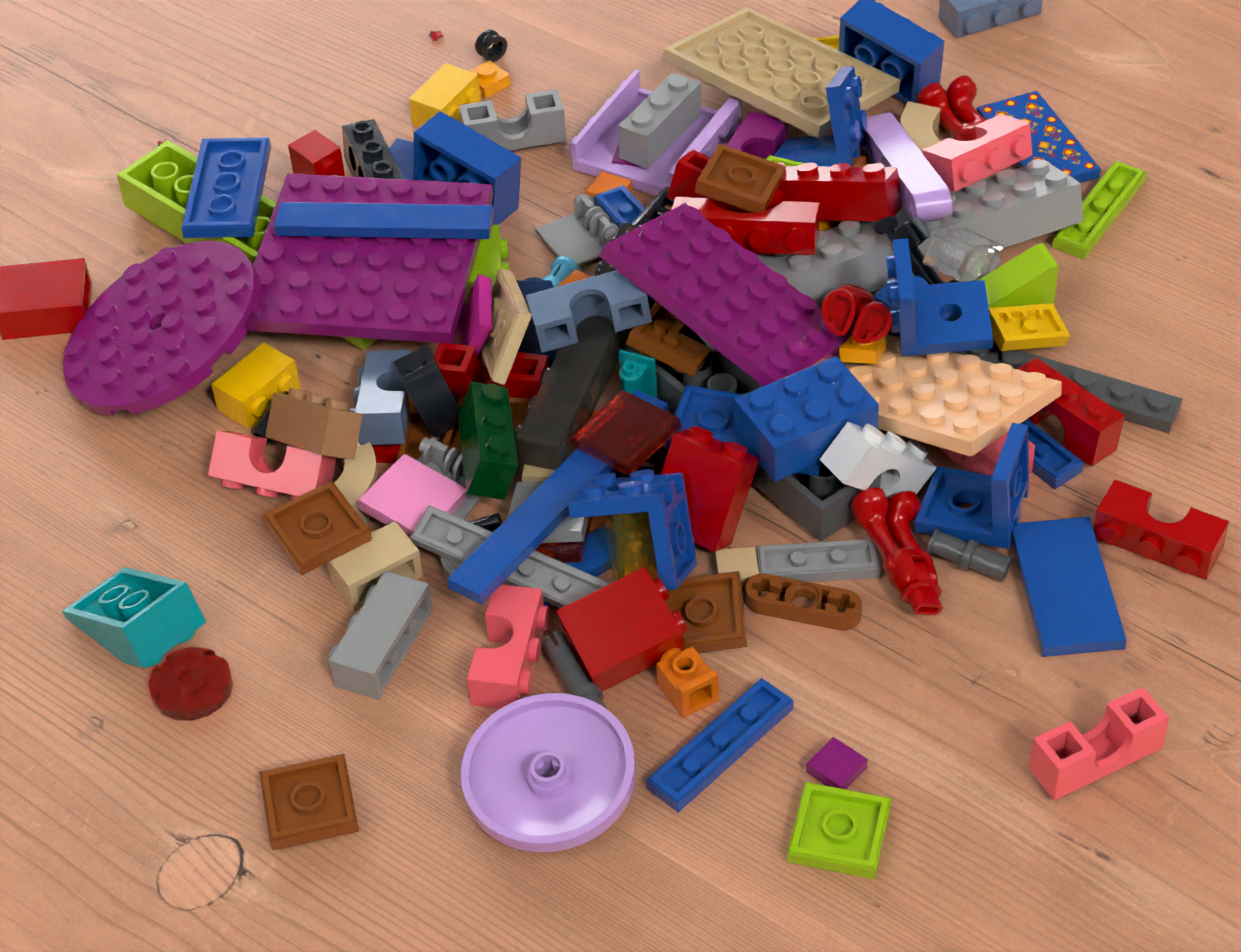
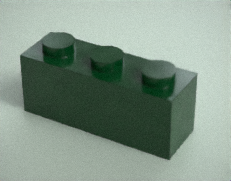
M471 381L458 413L466 493L505 500L519 466L508 388L495 384Z

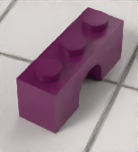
M750 111L744 121L737 124L734 135L729 143L726 142L724 145L766 159L770 155L774 156L782 143L787 139V123L781 122L775 117Z

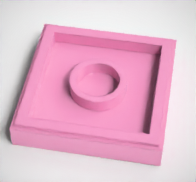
M403 454L358 499V509L386 525L396 521L410 538L429 505L452 514L467 499L465 487L410 456Z

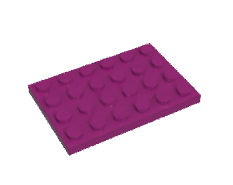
M686 203L605 244L600 254L602 259L762 386L839 354V347L852 334L849 330L844 336H837L832 333L824 323L821 308L817 306L811 297L799 292L788 283L783 275L772 271L759 260L755 253L744 249L731 239V236L725 230L717 228L704 218L697 208Z

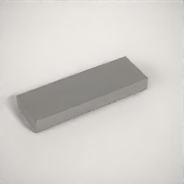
M871 539L757 546L759 574H771L806 582L881 577L878 549Z

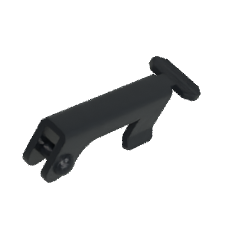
M887 216L874 223L873 229L880 235L887 234L892 244L895 239L908 238L911 267L914 276L922 277L929 285L962 282L959 279L943 282L918 248L931 235L919 217H915L909 223L906 221L896 231L894 229L898 227V221L893 216Z

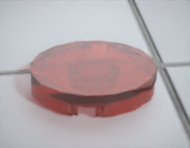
M189 647L166 656V662L162 663L160 667L157 664L152 670L148 683L153 704L162 715L174 720L183 721L204 718L222 708L231 696L233 679L228 662L223 657L215 655V651L202 647Z

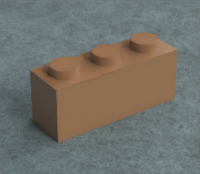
M289 388L288 395L273 393L265 437L319 455L354 460L363 414L349 410L350 403L312 394V392Z

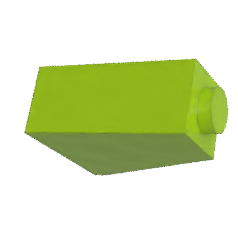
M1043 243L1036 244L979 279L985 280L988 307L1054 304L1059 265Z

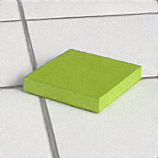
M805 782L787 852V862L875 879L892 798Z

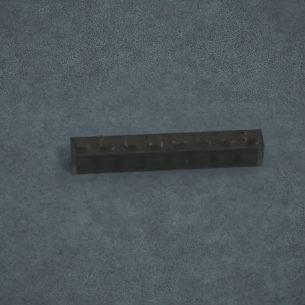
M622 222L616 236H612L609 242L641 225ZM603 260V262L600 261L598 263L595 276L615 271L616 269ZM591 316L582 320L576 327L578 343L556 349V358L551 368H546L544 371L542 386L537 396H532L528 406V414L523 424H519L515 430L516 447H518L521 464L556 470L576 450L619 359V351L623 350L633 327L615 332L613 324L609 319L602 316Z

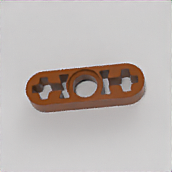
M771 574L754 575L747 581L745 586L746 605L752 612L841 631L851 630L861 621L862 601L858 594L851 590ZM763 591H767L765 597H760ZM782 594H785V602H782ZM804 596L811 598L814 603L809 607L803 608L796 606L792 601L797 597ZM822 602H825V610L821 609ZM841 607L847 608L845 613L839 612Z

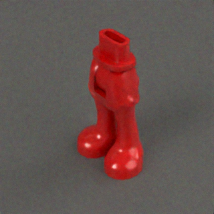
M967 75L955 78L950 83L947 92L939 83H931L923 88L918 95L917 103L940 108L939 124L953 135L954 140H976L975 126L988 120L982 117L972 105L977 95V88L975 82Z
M840 285L837 289L828 293L822 302L821 314L824 323L837 336H844L851 327V324L854 323L853 339L857 343L867 344L883 338L891 329L892 315L888 306L882 302H877L870 292L858 285Z
M875 487L866 489L856 495L850 505L856 523L866 532L880 551L884 560L883 570L887 573L891 585L901 593L900 598L905 603L911 604L915 614L936 615L940 613L943 609L939 600L942 590L938 585V577L933 559L917 543L910 528V524L916 519L918 512L921 510V503L916 493L902 491L888 500L884 490Z

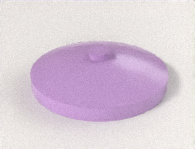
M564 693L528 696L496 711L473 734L465 749L461 764L462 790L468 809L477 824L497 841L512 848L530 852L567 850L580 846L602 834L625 810L632 796L636 780V762L633 746L621 722L609 710L598 703L584 697Z

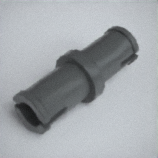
M935 529L927 547L929 554H935L960 564L959 569L967 572L973 569L996 578L1001 582L1005 580L1012 562L1010 557H1005L979 547V542L971 539L967 542L943 533L938 529Z

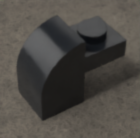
M426 344L394 361L401 380L432 437L436 438L459 426L458 413L460 406L428 345Z

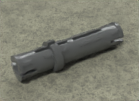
M562 631L552 632L558 642V646L554 645L548 634L542 641V648L549 656L568 692L571 695L592 700L606 708L602 701L603 693L597 684L591 682L573 651L566 634Z

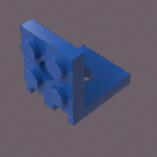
M854 66L840 67L826 87L833 135H823L819 138L813 136L786 139L774 156L801 163H816L817 166L831 167L838 163H848L851 167L854 165L853 158H858L860 147H865L866 145L864 130L867 129L866 111L861 110L859 97L862 96V82L859 76H855Z
M908 238L893 240V255L886 256L888 279L894 280H887V293L891 309H895L890 310L892 315L891 329L892 333H899L901 357L993 348V335L985 280L914 286ZM946 313H955L960 318L949 322L943 320L941 316Z
M1011 424L992 475L937 466L921 504V510L916 516L915 532L932 535L935 529H938L943 533L967 542L972 539L979 542V544L1009 549L1012 527L1018 525L1021 517L1023 498H1028L1029 495L1028 425ZM964 502L973 504L972 507L966 509L957 507Z
M640 470L631 473L630 477L616 478L615 473L599 474L593 476L592 481L586 486L581 487L580 491L567 502L570 518L648 512L658 576L666 590H677L698 565L683 473L654 475L653 470Z

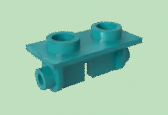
M620 350L619 376L621 380L622 403L635 390L657 398L656 359Z

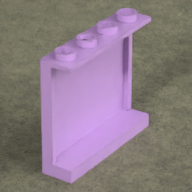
M634 70L626 81H622L619 89L612 97L604 102L603 107L598 113L589 119L584 129L573 137L569 152L572 155L573 170L598 177L602 171L632 180L633 189L657 196L665 187H670L677 161L693 149L711 158L719 143L722 145L726 142L729 143L734 135L737 124L741 123V100L729 97L719 110L701 106V116L648 169L613 164L612 159L619 144L618 125L653 92L640 88V71Z

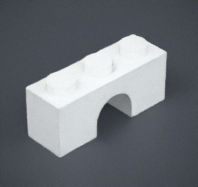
M847 422L819 459L843 484L862 490L868 489L874 479L881 474L880 488L884 490L887 498H891L902 491H912L917 494L937 468L926 458L928 451L918 442L912 439L905 442L890 431L884 435L877 428L867 423L862 427Z

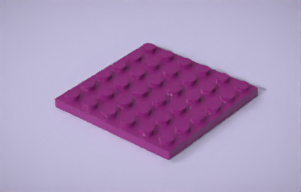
M287 173L253 264L261 282L259 307L255 315L249 316L244 328L249 331L452 344L481 239L276 236L274 224L281 202L491 205L493 198L492 184Z

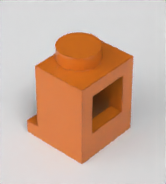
M693 646L684 651H681L679 648H672L662 655L660 662L656 663L657 684L682 718L719 701L718 674L714 669L710 670Z

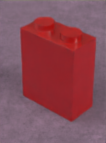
M85 258L0 266V334L2 340L73 333L79 321L85 318V313L91 304L92 281Z
M692 426L673 434L661 474L683 473L694 543L717 552L732 544L759 458L747 453L748 449L741 444L735 442L724 443L713 438L711 431Z
M646 567L632 572L556 610L561 626L591 682L597 684L602 692L655 666L656 663L660 662L662 655L672 648H679L681 651L686 650L683 634L688 632L687 626L678 610L670 612L665 603L670 597L663 582L659 577L652 579Z

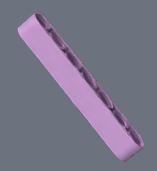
M891 112L868 116L867 129L864 130L866 145L862 148L872 163H880L884 167L898 168L902 206L912 219L919 217L923 223L951 217L953 215V205L947 185Z

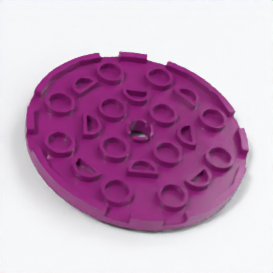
M200 241L174 248H163L155 256L144 262L129 266L124 271L123 276L117 279L94 301L86 311L85 318L80 320L65 348L63 373L67 387L81 404L87 405L93 412L114 416L116 411L128 410L131 414L148 411L188 392L214 372L210 366L224 352L231 355L247 334L244 325L250 315L257 313L261 297V282L254 265L241 250L233 245L219 241Z

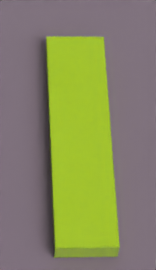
M1115 161L1082 202L1083 222L1061 229L1053 238L1052 248L1085 260L1144 184L1147 172Z

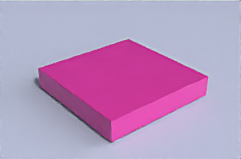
M479 274L462 305L452 341L453 344L476 346L477 357L493 329L490 277Z

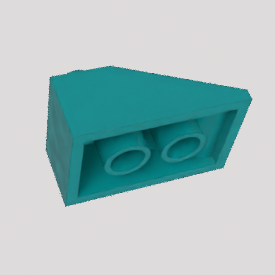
M123 567L62 611L66 619L123 663L143 669L159 663L164 658V653L175 645L190 640L195 635V630L206 623L186 582Z

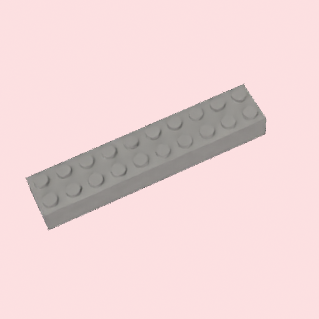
M1038 159L1032 160L1026 166L1014 170H1001L995 176L979 180L956 192L949 190L953 205V215L947 218L924 222L931 235L918 248L934 271L1081 223L1083 222L1081 183L1046 160ZM904 207L895 215L898 227L894 230L899 229L906 221L909 223L912 220ZM844 221L838 227L819 231L815 255L755 253L763 264L772 271L783 275L790 285L802 294L811 297L820 308L825 296L840 285H858L871 293L882 289L887 284V280H891L887 277L886 256L893 255V244L887 234L880 235L873 229L875 221Z

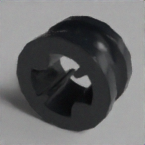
M489 29L478 36L475 50L486 61L496 62L504 56L507 50V41L496 31Z

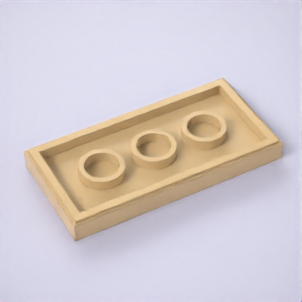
M503 268L498 269L492 284L493 329L481 352L492 381L505 385L532 315L513 272Z

